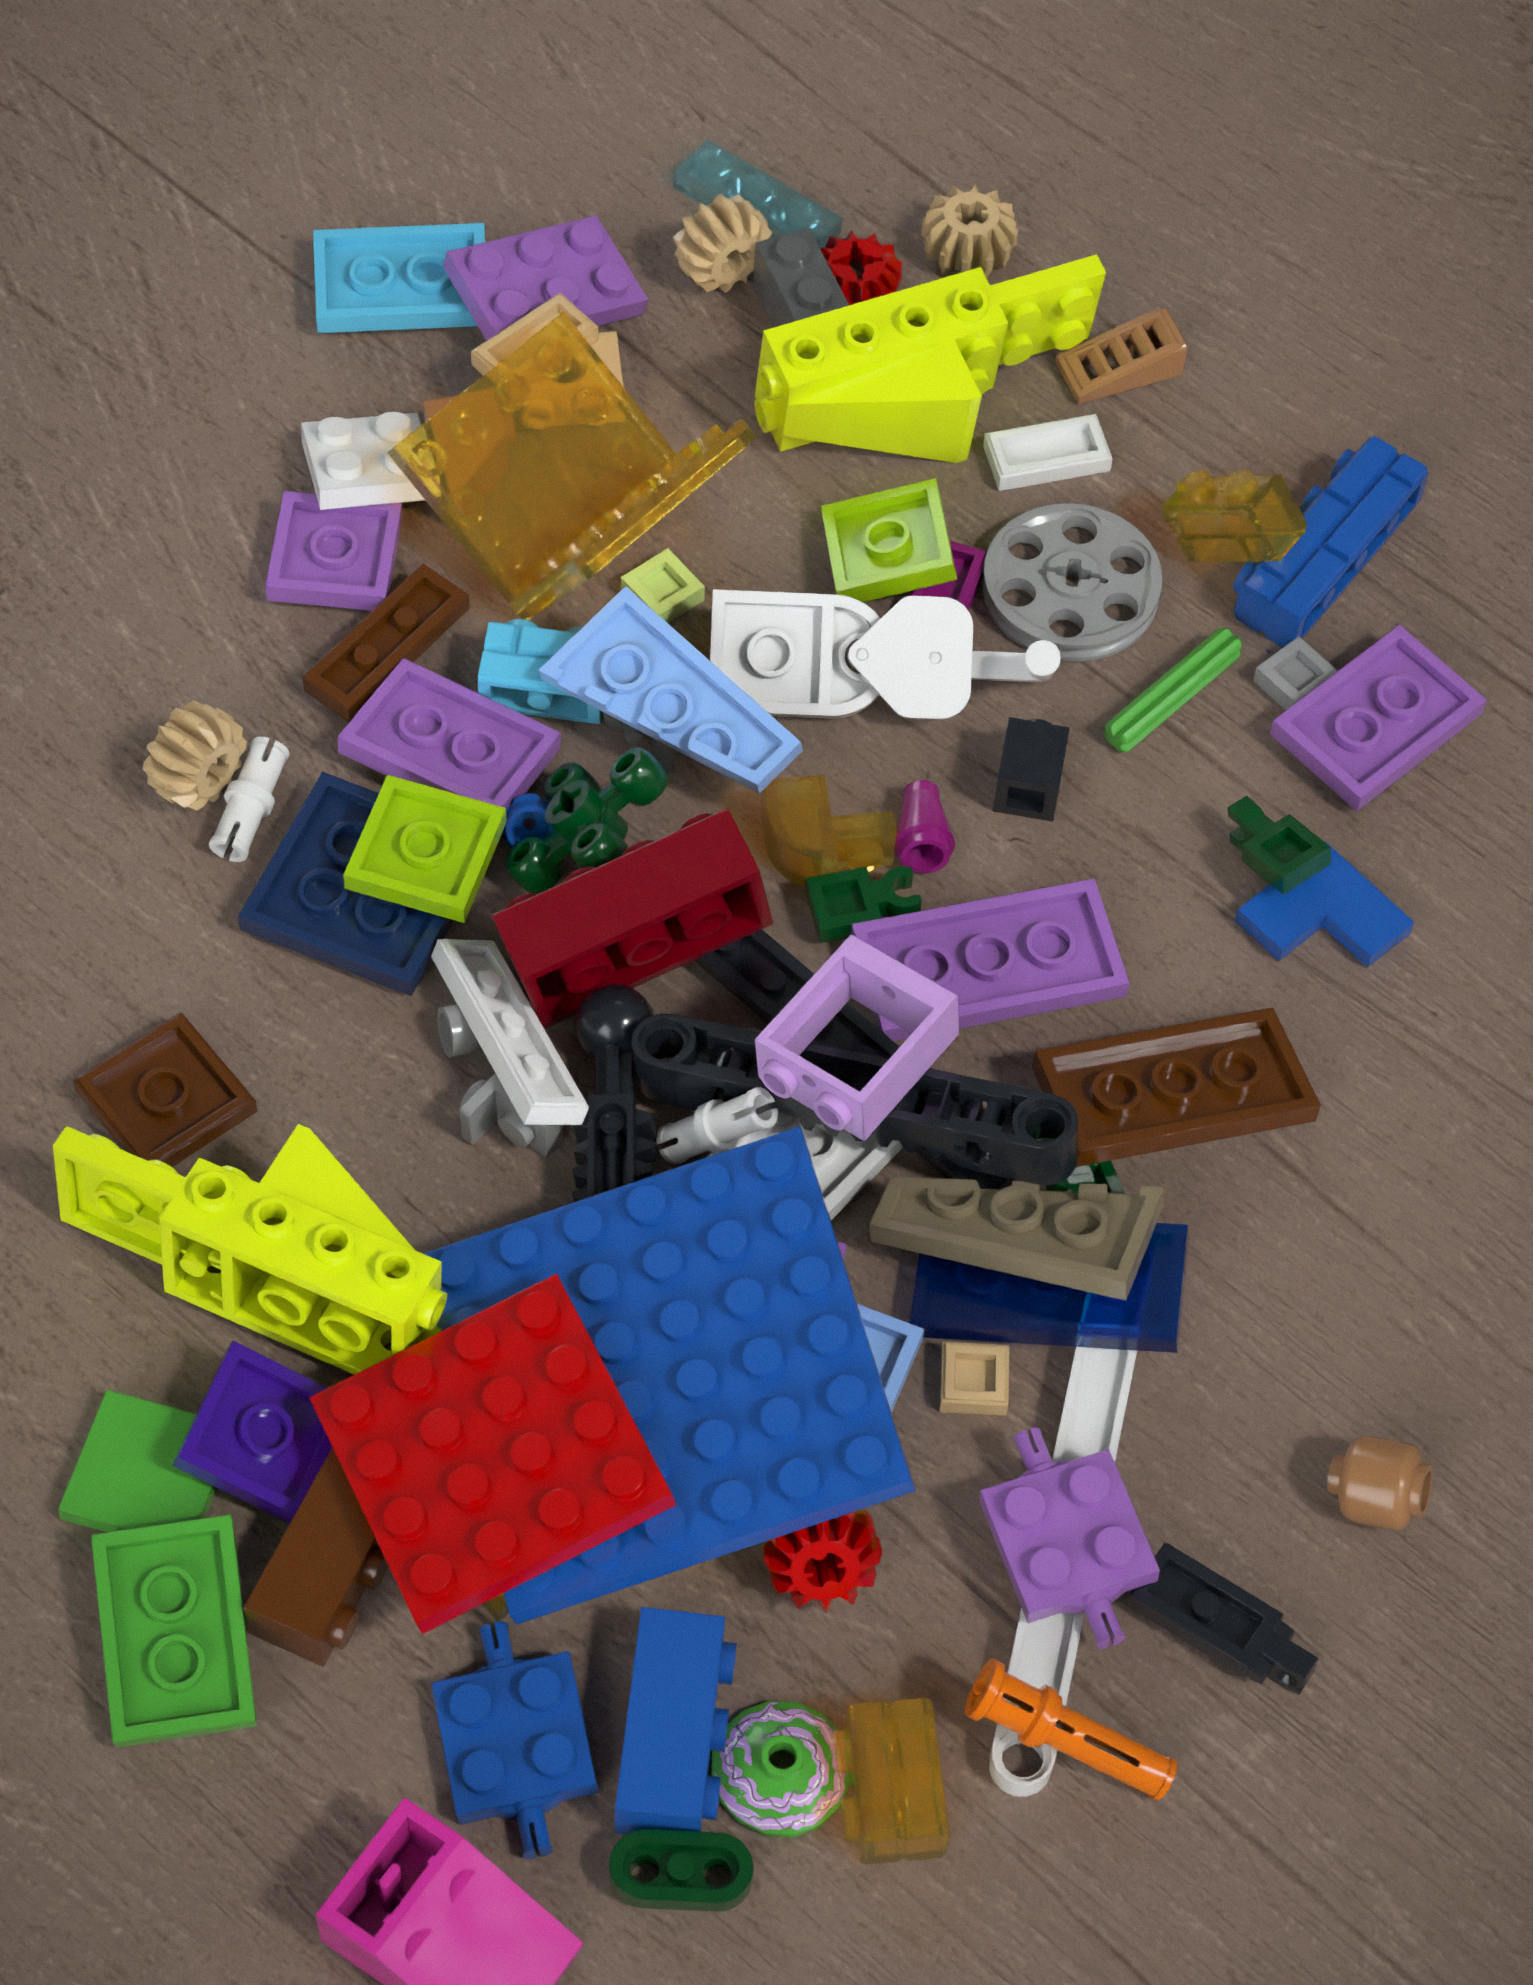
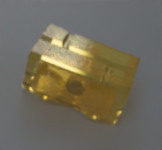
M1240 469L1229 475L1211 476L1206 470L1191 472L1177 483L1176 491L1163 504L1161 512L1172 533L1179 534L1177 542L1188 562L1280 561L1306 532L1305 529L1307 527V522L1297 503L1290 502L1292 494L1282 475L1253 474L1250 469Z
M917 1698L895 1700L893 1703H886L885 1701L859 1703L847 1707L845 1729L833 1731L837 1774L850 1773L853 1798L841 1799L842 1826L845 1842L858 1841L860 1863L865 1865L898 1862L901 1859H906L907 1861L937 1859L945 1856L950 1835L932 1700Z

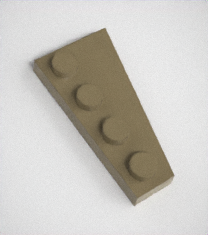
M891 1177L869 1224L871 1242L1126 1301L1164 1206V1186L1140 1185V1194L1107 1193V1184L1079 1183V1192L1040 1191V1185L1023 1181H1013L1012 1186L1003 1189H980L977 1180Z

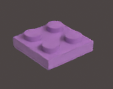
M284 491L265 585L267 601L373 611L390 594L403 520L402 502L320 510L316 494Z

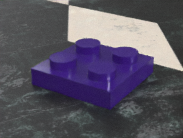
M233 1340L217 1368L172 1466L290 1524L332 1449L328 1436L309 1398L327 1389V1387Z

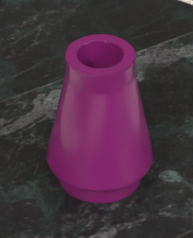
M926 780L911 782L903 789V804L893 843L894 852L904 867H911L915 873H932L942 869L949 862L950 855L955 849V839L940 801L939 788L934 783Z

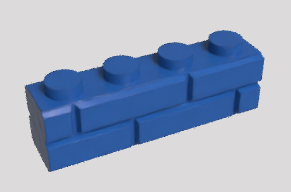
M1376 436L1369 437L1357 452L1351 449L1345 450L1333 467L1330 475L1331 482L1324 489L1315 485L1304 498L1298 512L1300 517L1292 526L1286 522L1281 523L1267 544L1266 552L1268 554L1260 563L1250 559L1239 572L1233 585V590L1238 592L1233 613L1236 619L1258 633L1261 631L1265 632L1266 638L1281 647L1286 646L1298 636L1303 639L1421 501L1429 473L1427 467L1405 453L1399 455L1395 447Z

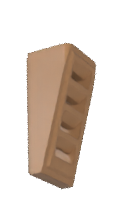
M1162 308L1141 315L1056 355L1055 364L1077 405L1183 375L1187 345L1168 310ZM1137 351L1139 358L1134 360L1131 352ZM1113 358L1118 368L1112 370L1107 359ZM1091 364L1098 377L1090 380L1083 366Z

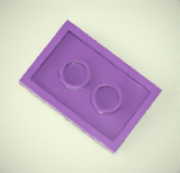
M597 215L447 251L443 264L445 272L486 341L559 293L563 294L597 326L643 315L649 300Z
M1398 625L1274 719L1270 735L1357 812L1482 715L1487 700L1407 630Z
M405 658L400 661L338 736V753L379 773L504 808L511 806L515 797L527 792L561 747V732Z

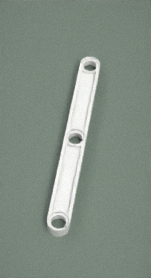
M1148 1246L1139 1267L1141 1275L1134 1280L1126 1301L1087 1292L1052 1462H1070L1107 1449L1110 1450L1115 1462L1154 1270V1257ZM1021 1608L1007 1673L1038 1689L1044 1685L1056 1689L1058 1695L1062 1697V1705L1066 1706L1085 1613H1059L1027 1623ZM1004 1699L1005 1701H1007V1702H1009V1703H1011V1704H1013V1705L1019 1707L1018 1705H1016V1704H1014V1703H1012V1702H1010V1701ZM997 1724L989 1758V1772L994 1783L1003 1792L1013 1796L1027 1797L1038 1793L1048 1783L1055 1763L1057 1749L1045 1743L1040 1747L1032 1746L1041 1758L1042 1767L1034 1775L1018 1777L1011 1774L1005 1768L1002 1761V1754L1008 1747L1021 1744L1018 1742V1735Z

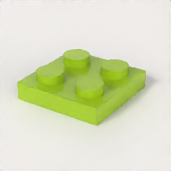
M936 478L821 506L837 595H844L861 602H867L958 580Z
M387 775L343 874L344 888L465 923L507 823L506 808Z

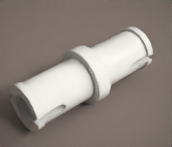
M255 737L252 740L250 751L238 779L229 783L224 794L227 805L215 834L210 839L209 848L213 853L224 858L231 838L235 837L229 861L243 862L247 859L250 845L261 819L270 815L275 804L272 793L290 753L286 746L275 740L268 760L264 762L267 754L265 750L270 739L268 737Z
M755 1087L745 1094L725 1102L715 1099L698 1106L694 1115L660 1127L657 1132V1144L674 1138L678 1139L677 1144L659 1150L660 1154L671 1164H681L689 1158L706 1151L713 1153L727 1151L736 1146L739 1138L759 1130H766L775 1125L778 1119L777 1108L758 1115L756 1114L757 1108L773 1103L775 1100L764 1088Z

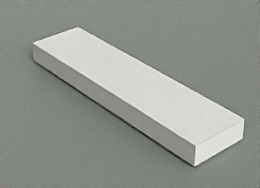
M438 939L431 958L523 1124L582 1125L589 1106L495 942L492 940Z

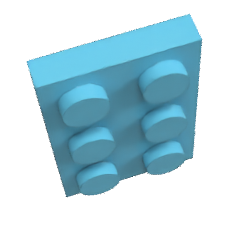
M484 223L313 230L317 332L332 333L478 326L445 272L443 264L447 251L484 243Z

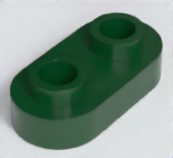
M640 1829L624 1835L615 1844L610 1854L609 1879L612 1889L623 1902L637 1908L722 1912L738 1906L747 1897L752 1886L754 1865L750 1851L739 1839L726 1833ZM649 1864L656 1868L658 1876L651 1882L643 1883L637 1881L632 1876V1871L638 1865ZM718 1867L727 1871L730 1879L722 1886H713L706 1882L703 1875L707 1870Z

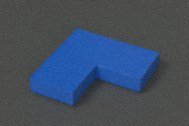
M1331 846V864L1284 895L1272 885H1268L1237 910L1235 921L1278 961L1323 927L1368 968L1410 935L1414 925V921Z

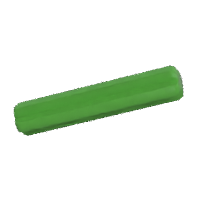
M1228 628L1217 629L1106 723V731L1103 736L1107 743L1113 745L1118 752L1130 751L1240 657V649L1243 646L1240 638L1233 635Z

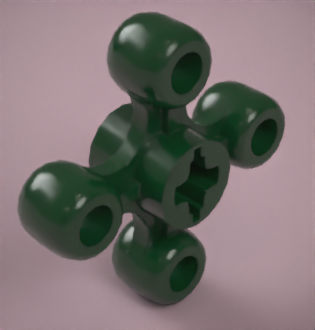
M632 748L624 752L612 765L609 772L611 784L604 790L601 789L597 780L577 763L568 762L557 768L550 775L544 786L545 796L550 802L545 812V820L555 831L545 840L530 836L517 843L505 861L508 874L526 892L539 894L553 888L558 883L564 872L563 859L570 853L580 868H597L621 857L623 852L629 848L624 841L628 832V823L618 812L628 803L635 806L651 804L664 792L668 784L667 771L653 755L643 748Z

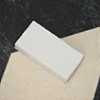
M1096 414L985 433L983 448L998 491L1109 472L1111 470L1113 458Z

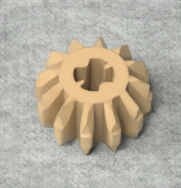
M976 183L969 192H962L952 185L947 196L934 195L929 211L926 212V218L922 220L921 235L924 236L923 243H925L924 250L927 254V260L939 261L942 274L952 270L962 273L981 267L986 278H988L993 268L1005 269L1006 263L1010 259V253L1013 252V246H1016L1018 236L1012 204L1001 203L997 190L987 194L979 193Z
M720 193L715 197L712 204L708 206L699 202V211L694 216L682 218L685 228L677 232L673 237L677 246L674 255L679 260L678 265L686 276L691 277L696 285L701 286L707 293L717 288L727 293L735 282L747 283V276L754 271L755 243L769 239L772 232L768 228L767 220L759 210H755L749 201L744 200L739 194L728 199Z
M192 700L182 710L175 708L171 711L169 721L164 726H157L158 734L155 740L147 744V750L151 754L144 761L142 770L148 775L147 784L153 787L159 796L172 804L175 802L184 808L190 807L198 811L206 805L207 801L213 803L217 801L221 790L232 781L231 778L234 772L242 767L243 762L239 757L246 750L247 741L242 737L243 727L234 722V718L219 708L214 709L208 704L203 705Z

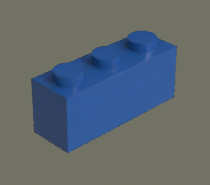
M641 1607L615 1804V1833L628 1834L640 1829L701 1832L703 1819H717L721 1777L708 1775L710 1752L725 1751L729 1709L716 1708L719 1684L732 1685L737 1648V1643L724 1641L725 1616Z

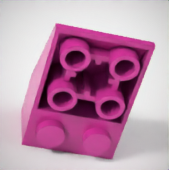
M405 1797L315 1914L321 1942L382 1985H556L583 1947V1942L464 1837Z

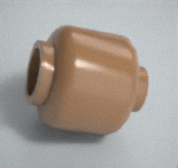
M1362 1435L1352 1441L1345 1455L1334 1454L1328 1473L1327 1490L1330 1494L1338 1495L1339 1509L1346 1520L1397 1531L1407 1527L1413 1517H1424L1431 1496L1433 1467L1431 1464L1423 1463L1422 1454L1414 1444Z

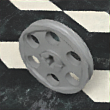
M1063 503L1029 510L1009 521L996 534L985 558L982 592L985 606L994 623L1009 639L1027 650L1034 642L1047 640L1058 647L1062 661H1090L1117 654L1127 649L1145 634L1158 610L1163 577L1160 561L1155 549L1144 534L1130 522L1112 512L1094 506ZM1072 527H1081L1090 531L1094 539L1085 544H1077L1065 538L1063 532ZM1029 543L1040 551V555L1029 560L1019 559L1010 553L1009 548L1014 544ZM1121 557L1132 558L1141 565L1142 569L1135 574H1123L1116 571L1111 566V562ZM1067 576L1078 578V586L1071 587L1066 585ZM1012 589L1024 590L1032 596L1033 601L1026 606H1012L1004 601L1002 594ZM1112 604H1124L1129 606L1136 616L1128 621H1116L1111 619L1104 609ZM1058 620H1068L1077 624L1082 632L1077 636L1064 638L1053 633L1049 626Z

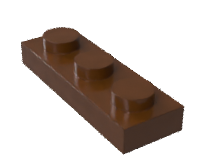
M422 564L302 677L304 691L350 722L403 658L414 662L469 610V594L425 564Z

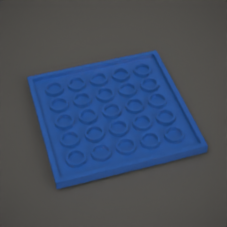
M800 1126L423 1253L442 1262L441 1290L447 1293L446 1305L437 1323V1327L442 1331L557 1274L676 1502V1505L505 1592L504 1596L508 1612L516 1625L916 1491L806 1139Z

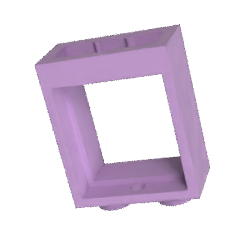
M851 934L755 1039L758 1076L763 1084L775 1095L781 1098L791 1097L813 1110L817 1117L828 1127L835 1130L845 1129L865 1141L959 1035L958 996ZM851 998L912 1033L860 1092L799 1056Z

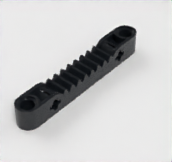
M660 1013L643 1020L632 1034L631 1046L637 1082L640 1091L651 1100L696 1111L698 1106L713 1099L725 1102L743 1095L755 1087H762L773 1096L775 1102L757 1108V1115L777 1108V1121L780 1125L786 1126L790 1119L794 1118L798 1119L803 1128L808 1131H812L816 1124L823 1125L831 1136H837L841 1131L828 1127L810 1108L791 1097L781 1098L775 1095L763 1084L758 1076L755 1039L761 1032L676 1014ZM810 1043L799 1055L859 1092L889 1060ZM929 1068L871 1133L882 1147L887 1148L892 1140H896L901 1143L906 1152L913 1153L919 1145L925 1147L933 1158L938 1159L943 1153L952 1162L969 1170L1038 1185H1053L1063 1182L1073 1174L1078 1165V1115L1074 1106L1066 1099L1050 1093ZM984 1101L987 1102L986 1109L983 1108L982 1102ZM851 1134L855 1141H863L855 1135ZM1040 1138H1051V1139H1054V1140H1051V1141H1039V1140H1037V1139H1040ZM976 1143L979 1144L980 1150L975 1149Z

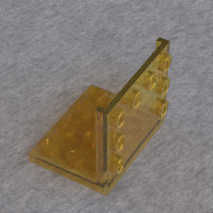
M562 312L387 453L521 619L529 620L593 577L757 437L743 419L724 432L715 423L698 438L690 441L675 453L567 315Z

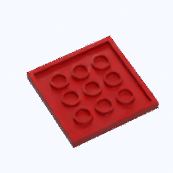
M557 1274L309 1397L422 1635L676 1505L662 1473Z

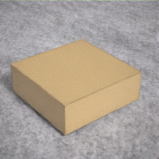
M942 1342L939 1412L1007 1416L1009 1403V1345Z

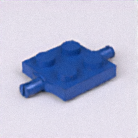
M497 1621L494 1622L499 1644L497 1649L490 1623L479 1628L487 1666L480 1668L472 1674L441 1680L431 1684L454 1808L459 1824L463 1825L493 1817L516 1819L522 1846V1857L535 1859L537 1856L532 1835L534 1830L541 1857L553 1851L544 1812L550 1811L563 1801L599 1793L570 1652L567 1651L533 1660L514 1659L508 1631L509 1625L507 1622Z

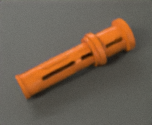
M995 1658L990 1659L983 1666L967 1697L965 1705V1715L975 1721L985 1717L1017 1733L1018 1742L1029 1748L1032 1746L1040 1747L1045 1743L1089 1765L1091 1768L1147 1794L1148 1797L1155 1801H1159L1165 1796L1174 1780L1177 1760L1165 1757L1118 1733L1116 1730L1062 1705V1697L1058 1695L1056 1689L1048 1685L1038 1689L1005 1672V1664ZM1004 1699H1006V1700H1008V1701H1010V1702H1012V1703L1018 1705L1019 1707H1017V1706H1015V1705H1013V1704H1011V1703L1005 1701ZM1055 1724L1061 1726L1063 1730L1056 1727ZM1084 1738L1127 1759V1762L1086 1742Z

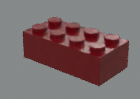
M728 808L715 814L704 813L697 815L685 822L680 830L656 841L644 840L635 843L627 848L621 857L597 868L584 867L568 875L563 883L539 894L529 893L521 895L510 901L504 910L492 915L512 966L544 1029L576 1015L580 1001L596 987L616 983L635 988L700 958L701 955L716 951L720 947L774 924L760 870Z

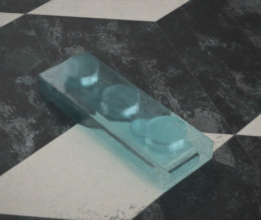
M708 139L674 171L673 188L706 206L712 204L715 197L720 193L728 199L739 194L744 200L749 201L755 210H759L767 220L768 228L772 232L770 238L809 228L819 248H824L829 236L837 238L841 234L842 217Z

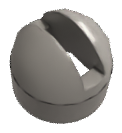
M458 1005L439 1007L437 1027L445 1054L450 1058L466 1055L478 1050L481 1046Z

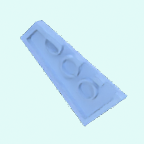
M626 586L538 670L543 681L759 794L803 751L800 740Z

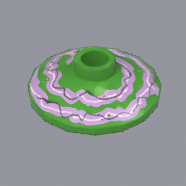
M767 1701L743 1710L728 1723L725 1751H712V1776L721 1777L719 1794L721 1806L740 1826L765 1837L794 1838L820 1828L840 1809L850 1787L851 1756L841 1732L821 1712L798 1702ZM785 1750L794 1756L795 1763L790 1768L778 1769L770 1763V1755L776 1751Z

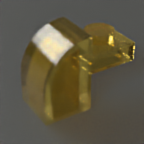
M825 775L774 779L762 791L761 820L768 856L774 867L794 884L805 888V878L865 866L868 871H872L880 866L893 865L897 834L893 811L831 816Z

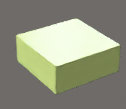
M669 548L621 577V590L626 586L667 623L697 606L705 598V586Z

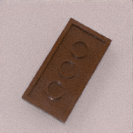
M1273 1007L1036 1050L1032 1063V1069L1042 1092L1066 1099L1076 1110L1078 1115V1165L1076 1167L1314 1122L1321 1107Z

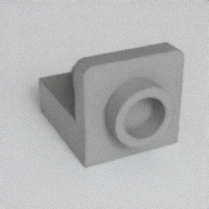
M496 1073L488 1081L481 1079L473 1084L460 1103L461 1135L471 1145H474L497 1121L499 1128L510 1141L522 1148L529 1145L545 1158L563 1142V1125L523 1124Z

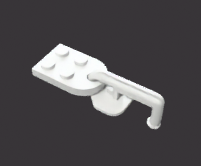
M713 589L710 661L771 716L824 719L844 718L866 709L880 695L893 711L903 718L944 720L954 717L964 709L971 694V680L1046 682L1053 676L1061 661L1058 647L1047 640L1034 642L1026 650V653L972 651V617L963 604L948 597L907 596L880 618L874 610L863 602L844 595ZM849 646L851 647L849 649L847 656L848 664L854 671L858 672L859 674L850 670L845 662V652Z

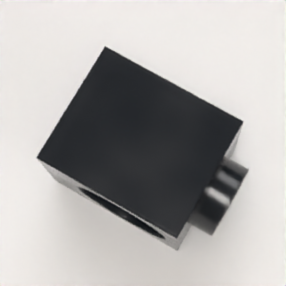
M1009 717L998 773L993 812L1053 822L1070 727L1053 725L1042 719L1024 720Z

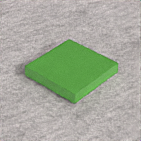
M106 1390L58 1508L60 1519L103 1532H114L206 1518L217 1488L172 1466L196 1414Z

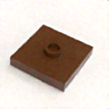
M182 1012L73 1080L77 1094L124 1151L147 1161H162L171 1167H174L257 1112L256 1100Z

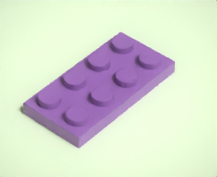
M1095 878L852 924L851 928L853 936L958 996L959 1029L1127 997L1130 983ZM872 1010L877 1028L891 1040H904L912 1034Z

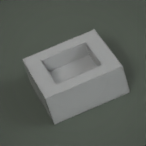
M1298 636L1256 667L1253 682L1286 711L1338 672V670Z

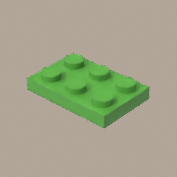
M232 1515L91 1535L112 1740L115 1748L258 1727Z

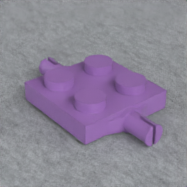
M1030 1428L1029 1437L1025 1429L1015 1435L1013 1440L1018 1447L1027 1471L1017 1479L980 1490L979 1502L1027 1623L1059 1613H1085L1096 1639L1098 1649H1107L1110 1641L1112 1646H1116L1124 1641L1126 1637L1120 1628L1111 1603L1126 1591L1157 1582L1160 1569L1110 1450L1107 1449L1070 1462H1052L1040 1428Z

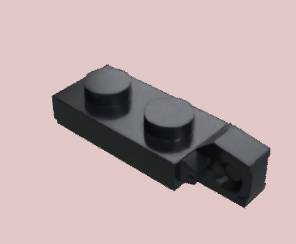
M1164 1543L1155 1555V1560L1160 1569L1158 1581L1132 1589L1128 1595L1126 1605L1243 1678L1247 1676L1250 1680L1262 1684L1266 1677H1268L1277 1684L1300 1695L1315 1672L1318 1657L1291 1641L1295 1631L1282 1621L1284 1614L1172 1545Z

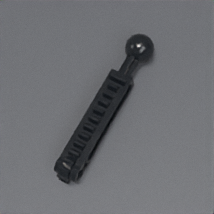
M612 983L596 987L580 1001L574 1021L576 1039L583 1049L595 1059V1095H588L589 1109L582 1125H573L577 1144L573 1145V1152L576 1164L580 1165L573 1168L576 1188H579L573 1191L574 1202L654 1176L652 1164L648 1163L656 1161L654 1143L657 1142V1133L653 1113L639 1110L636 1106L634 1097V1059L631 1046L632 1034L638 1024L646 1018L653 1016L654 1012L646 998L632 986Z

